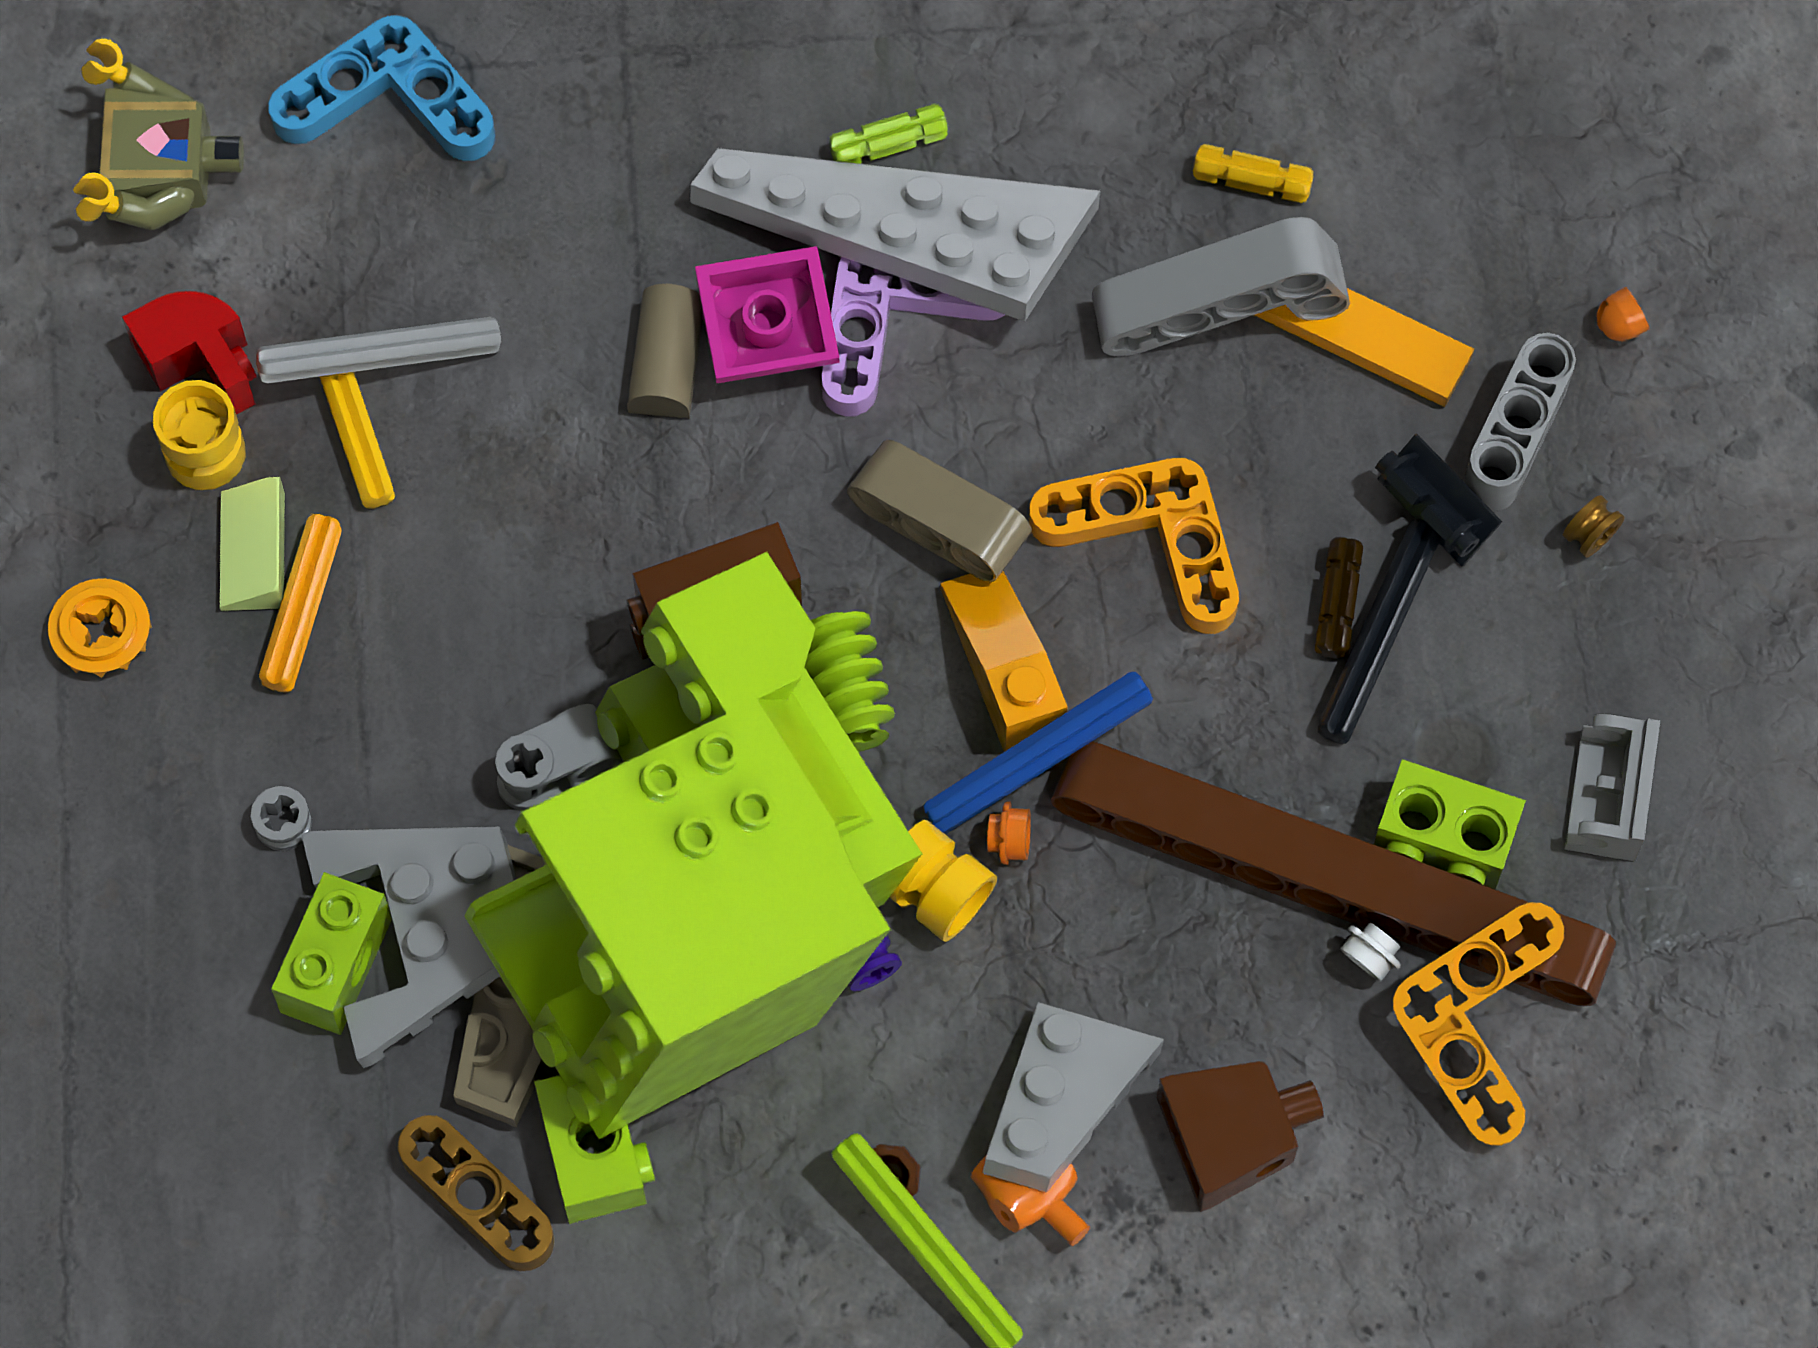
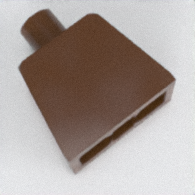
M1262 1061L1169 1075L1160 1078L1156 1096L1200 1212L1220 1204L1294 1162L1298 1150L1297 1139L1292 1128L1324 1118L1319 1094L1311 1080L1277 1091L1267 1064Z

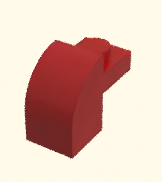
M180 291L163 295L122 316L130 342L160 392L205 369L212 382L228 394L236 415L256 405L249 382L257 378V375L242 349L248 344L241 320L237 313L224 301L202 292Z

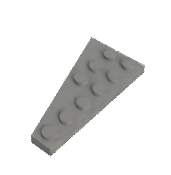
M717 148L690 185V203L807 245L817 246V248L1026 321L1098 211L1101 191Z

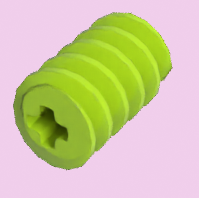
M858 611L834 612L812 619L811 622L815 627V632L804 666L858 752L882 745L889 738V733L886 730H881L879 726L892 720L895 712L894 708L890 705H874L875 702L882 700L888 695L889 689L888 685L882 681H868L882 672V661L877 658H862L877 648L876 638L871 635H856L871 625L870 615Z

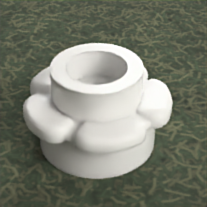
M1369 923L1363 931L1355 926H1350L1347 929L1352 935L1340 950L1366 973L1381 982L1392 968L1397 970L1400 968V962L1394 957L1400 946L1380 928Z

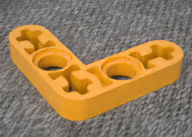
M1170 458L1051 483L1041 487L1033 495L1029 505L1031 532L1038 541L1051 547H1064L1158 527L1180 611L1186 624L1193 630L1203 634H1217L1226 630L1234 622L1239 604V590L1207 476L1203 469L1194 461L1186 458ZM1180 479L1181 485L1189 488L1188 499L1178 500L1174 492L1168 491L1169 481ZM1143 484L1151 485L1150 496L1155 495L1153 508H1146V489ZM1121 489L1133 496L1136 505L1130 513L1113 515L1103 509L1100 503L1101 497L1110 490ZM1082 497H1090L1089 508L1092 521H1085V509L1081 510ZM1059 505L1062 513H1068L1065 525L1056 526L1052 517H1046L1048 506ZM1197 532L1209 539L1212 550L1205 557L1191 559L1179 552L1176 542L1186 533ZM1209 573L1208 584L1212 597L1215 600L1224 599L1220 602L1219 612L1209 613L1206 605H1196L1200 601L1202 588L1199 577Z
M1527 903L1515 908L1406 978L1398 986L1393 997V1009L1399 1023L1470 1132L1479 1141L1488 1145H1503L1515 1139L1521 1133L1524 1126L1525 1109L1520 1097L1464 1012L1543 963L1560 949L1564 939V925L1557 912L1552 907L1542 903ZM1530 913L1536 921L1547 917L1553 926L1545 934L1549 945L1539 951L1531 943L1514 952L1517 957L1523 960V964L1511 971L1504 951L1490 940L1489 936L1502 929L1507 942L1523 930L1522 924L1519 921L1523 915ZM1474 948H1483L1490 951L1498 963V973L1495 979L1484 987H1473L1467 984L1459 973V962L1462 956ZM1443 965H1447L1453 984L1468 999L1460 1005L1454 1006L1452 996L1449 994L1434 1005L1435 1011L1438 1014L1434 1020L1427 1022L1421 1014L1410 1018L1404 1009L1412 1001L1408 990L1412 986L1419 985L1424 992H1427L1442 984L1443 982L1434 975V971ZM1465 1040L1476 1048L1479 1055V1063L1476 1070L1470 1076L1453 1078L1442 1070L1439 1062L1440 1053L1448 1042ZM1489 1070L1493 1072L1498 1083L1486 1086V1090L1497 1104L1508 1100L1514 1108V1111L1507 1116L1510 1128L1503 1133H1499L1494 1126L1483 1130L1478 1125L1477 1119L1484 1114V1111L1475 1095L1471 1096L1465 1104L1456 1093L1457 1090L1476 1085Z

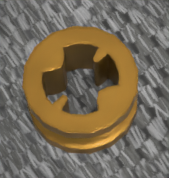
M1602 495L1595 497L1586 504L1570 521L1562 535L1569 542L1573 540L1579 541L1581 544L1580 552L1586 558L1602 548L1617 532L1625 519L1619 511L1612 513L1607 510L1608 501Z

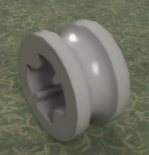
M276 786L266 789L257 796L252 805L250 817L258 839L266 847L277 851H288L297 848L303 843L301 834L311 831L312 818L307 802L298 791L290 787ZM283 806H289L293 818L297 819L295 823L285 822L280 831H273L270 819L266 818L267 815H278Z

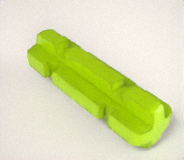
M932 104L915 109L916 116L909 117L908 112L861 125L862 132L855 133L851 128L834 133L829 138V147L833 160L861 164V157L867 155L869 160H874L917 147L915 141L921 139L924 144L942 140L948 133L944 112L940 105Z

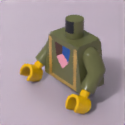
M97 39L86 49L91 56L99 58L104 63V66L95 61H88L81 68L84 80L90 84L98 85L110 79L113 81L114 88H105L100 174L87 173L73 188L76 194L89 196L83 198L76 207V213L81 220L86 222L94 221L99 218L102 212H105L108 220L147 230H156L187 213L190 209L200 208L206 204L209 173H239L243 171L244 147L242 136H211L209 122L202 103L195 101L191 96L130 62L122 65L123 55L121 49L109 39Z

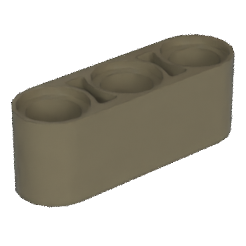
M887 439L881 443L847 488V494L850 499L865 514L973 576L987 582L997 580L1032 531L1026 518L1008 503L893 440Z

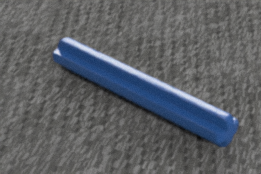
M1135 671L1129 672L926 801L923 806L926 816L944 834L949 833L1149 706L1153 701L1149 688Z

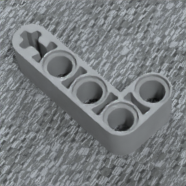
M1304 217L1280 220L1110 278L1095 286L1091 293L1101 348L1104 353L1118 357L1139 354L1282 305H1286L1297 317L1310 321L1334 317L1344 312L1350 305L1337 243L1316 221Z

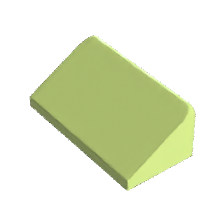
M267 477L221 491V611L280 608L284 595L285 492L280 477Z

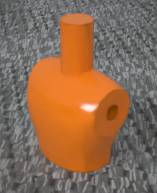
M986 1156L972 1171V1181L982 1192L996 1218L1008 1230L1018 1232L1043 1218L1071 1246L1076 1245L1088 1233L1090 1226L1063 1201L1077 1182V1173L1072 1164L1067 1167L1048 1192L983 1174Z

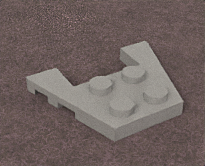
M500 827L308 831L301 834L315 888H317L324 872L353 883L378 875L382 876L408 985L344 1006L356 1059L363 1068L372 1066L386 1056L383 1051L408 1033H411L414 1037L433 1023L432 1017L461 996L464 995L468 999L500 977L464 917L469 905L474 900L517 879L506 837Z

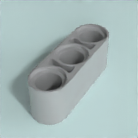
M1551 333L1537 334L1525 342L1472 449L1464 482L1493 512L1509 507L1517 498L1566 395L1576 357L1574 349L1569 342L1559 335ZM1540 365L1548 367L1557 376L1549 378L1539 376L1533 372L1531 367ZM1511 416L1523 417L1531 423L1532 427L1525 429L1514 427L1506 418ZM1486 467L1499 468L1506 473L1508 478L1505 480H1493L1485 476L1481 469Z

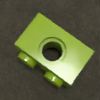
M326 872L323 873L271 988L280 1013L338 1035L342 1034L347 1023L344 1006L356 1002L392 921L385 894Z
M559 1075L535 1081L534 1084L569 1224L647 1204L643 1184L655 1181L646 1142L633 1145L627 1124L611 1133L615 1140L608 1150L598 1154L584 1151L579 1146L580 1141L593 1129L589 1123L584 1124L574 1114L567 1097L568 1087L562 1077Z

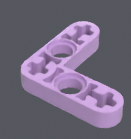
M841 257L838 264L831 310L840 363L823 366V400L834 413L845 417L858 416L866 412L874 404L878 392L890 309L982 321L996 320L1005 316V314L940 291L932 294L919 293L912 288L909 280L899 277L900 289H892L891 279H893V275L875 268L870 284L858 283L857 274H860L864 264ZM853 317H862L873 323L875 332L869 339L863 342H854L845 338L840 328L846 320ZM847 359L858 361V386L855 387L853 395L841 393V384L845 381Z

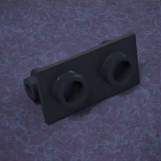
M1415 434L1398 455L1394 451H1390L1375 466L1381 474L1377 478L1379 482L1385 486L1415 519L1426 521L1441 536L1439 544L1461 566L1467 564L1503 522L1418 434Z

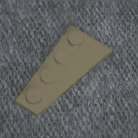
M508 845L517 879L547 865L542 857ZM501 976L475 993L472 1012L468 1016L453 1097L457 1105L517 1128L535 1088L534 1082L538 1081L545 1062L539 1056L534 1045L533 1029Z

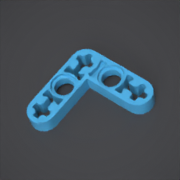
M399 15L386 16L377 20L281 85L269 100V114L276 134L284 141L293 144L307 143L316 139L389 88L394 90L443 149L453 158L462 161L477 160L484 157L492 149L495 142L493 116L488 107L419 27L410 19ZM390 39L396 44L405 42L406 50L400 54L392 48L385 50L384 43ZM365 54L369 55L372 64L377 61L378 71L374 72L372 70V66ZM345 68L355 69L363 75L362 82L356 88L349 91L337 90L329 83L331 77L337 71ZM427 77H438L448 84L446 92L436 99L427 100L421 98L414 92V89L422 79ZM316 87H320L321 93L328 105H324L321 96L315 97L314 89ZM293 105L300 111L307 108L308 117L300 120L295 115L288 117L286 110ZM456 107L458 117L466 126L471 128L477 125L478 135L471 138L465 132L457 134L455 119L450 112Z

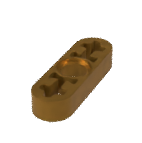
M427 1115L412 1120L404 1127L399 1137L398 1150L407 1172L502 1263L517 1271H530L540 1267L549 1259L554 1248V1234L546 1214L449 1122L437 1116ZM439 1136L443 1138L440 1143L442 1152L455 1168L442 1186L438 1181L446 1177L444 1168L430 1156L424 1157L420 1162L416 1160L419 1155L416 1141L421 1137L430 1142L436 1140ZM464 1156L468 1159L467 1161L459 1164L461 1157ZM480 1176L487 1178L495 1186V1196L491 1203L478 1210H471L462 1206L457 1200V1193L461 1184L471 1177ZM510 1200L515 1205L507 1209L509 1219L522 1230H526L532 1225L537 1227L534 1235L538 1245L531 1251L523 1245L517 1247L514 1251L509 1249L512 1244L510 1232L497 1218L503 1213L507 1202ZM495 1221L491 1230H487L484 1227Z

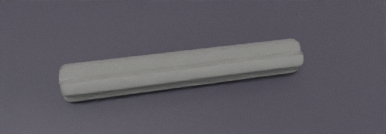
M483 317L261 346L257 349L256 367L262 382L274 383L492 354L499 351L501 332L495 318Z

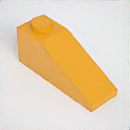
M1004 571L994 582H987L972 574H967L940 583L941 592L1005 752L1065 714L1068 706L1047 653Z

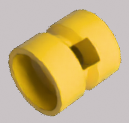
M203 380L183 381L170 387L158 399L153 411V428L172 477L183 486L196 490L216 489L229 483L240 472L246 455L245 441L238 425L234 406L228 394L216 384Z
M922 820L908 831L922 852V855L889 898L900 907L915 905L917 907L916 920L942 941L947 942L962 931L982 908L997 883V876L970 854H963L957 857L953 854L955 842L931 822Z

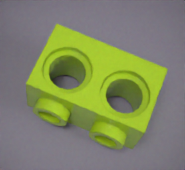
M1402 759L1373 845L1496 890L1526 800ZM1408 811L1422 813L1429 819L1432 826L1424 830L1409 828L1403 823L1400 815ZM1468 832L1482 833L1490 839L1493 848L1485 851L1474 850L1466 845L1462 835Z

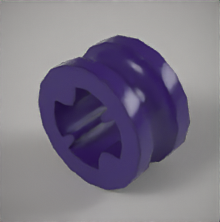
M888 935L885 936L848 984L850 990L861 991L870 988L893 975L901 967L902 961L899 955L889 953L887 950L891 944Z

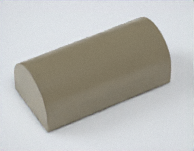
M656 284L647 287L643 291L627 403L628 413L690 419L703 320L698 292L676 284Z

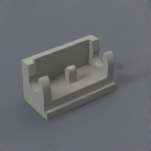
M1597 714L1594 715L1593 726L1583 725L1580 735L1565 850L1635 862L1645 840L1660 720L1648 718L1646 721L1617 715Z

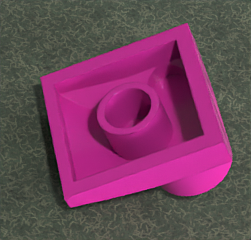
M817 246L695 266L702 318L705 323L717 384L840 363Z

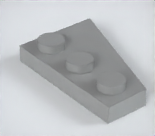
M1038 1002L985 1159L983 1174L1048 1192L1090 1141L1093 1130L1111 1108H1117L1129 1093L1130 1085L1144 1068L1149 1069L1161 1054L1164 1039Z

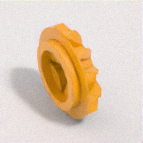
M99 578L87 580L71 587L57 600L49 616L48 636L57 658L59 657L69 665L75 673L79 671L89 672L102 678L106 672L118 668L128 670L130 661L139 652H146V640L152 625L144 600L133 588L117 580ZM112 613L110 624L113 631L119 635V638L114 635L112 637L101 635L96 643L92 642L89 645L91 635L88 628L82 624V621L100 624L105 616L109 617Z

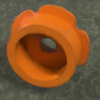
M1007 801L1003 804V812L1001 814L989 815L987 833L988 852L999 853L1000 862L1004 865H1008L1009 860H1028L1031 836L1030 809L1012 808L1011 801Z

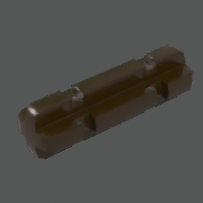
M1335 537L1330 541L1326 562L1328 569H1326L1318 620L1320 624H1318L1315 651L1322 657L1343 659L1349 653L1352 636L1351 627L1354 620L1360 577L1358 572L1360 571L1363 545L1357 539Z

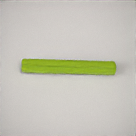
M858 1133L851 1134L837 1145L831 1153L833 1160L988 1348H1012L1023 1336L1022 1329L862 1135Z

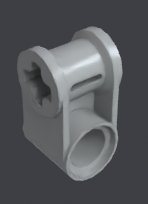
M583 704L570 708L552 720L519 735L512 736L502 743L496 754L495 766L498 774V792L507 805L516 810L525 811L623 764L618 750L610 748L603 740L597 726L596 708L593 704ZM519 750V754L514 756V752ZM524 767L529 774L536 773V775L526 779L521 771L514 770ZM536 789V793L532 795L531 790Z

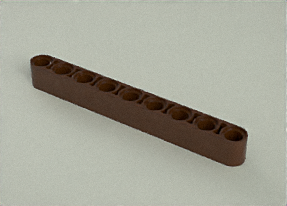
M1093 741L1068 756L1051 798L1052 805L1072 819L1364 928L1369 923H1372L1391 938L1439 956L1444 955L1515 908L1530 903ZM1530 913L1523 915L1519 919L1523 930L1507 942L1502 929L1489 936V939L1504 951L1511 971L1523 964V960L1517 957L1514 952L1531 943L1539 951L1549 945L1545 934L1553 926L1547 917L1536 921ZM1557 913L1564 925V939L1560 949L1552 957L1512 983L1569 1004L1592 1006L1597 1001L1616 947V941L1611 935L1595 926ZM1474 948L1467 951L1459 962L1493 976H1496L1498 973V963L1495 956L1483 948Z

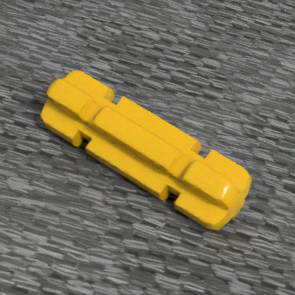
M1208 144L1200 145L1196 153L1193 176L1197 180L1217 184L1218 178L1226 180L1225 186L1272 197L1274 191L1283 193L1282 199L1299 203L1306 202L1309 197L1313 182V170L1309 167L1290 163L1288 169L1280 167L1281 161L1234 150L1232 156L1223 154L1225 148Z

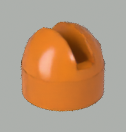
M1627 287L1609 295L1600 303L1596 313L1599 329L1609 339L1624 342L1649 330L1644 313Z

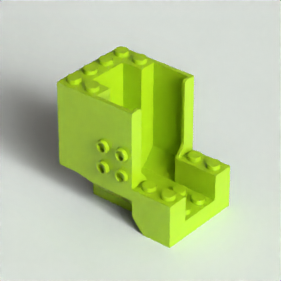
M768 552L656 603L641 630L644 636L645 649L655 665L609 686L595 711L597 726L603 740L610 748L618 750L625 763L521 812L514 826L520 835L528 832L547 865L477 898L469 905L464 914V917L533 1029V1041L539 1056L549 1067H556L568 1087L567 1097L574 1114L584 1124L589 1123L598 1139L815 1027L891 930L878 907L886 903L922 855L912 836L804 666L815 627Z

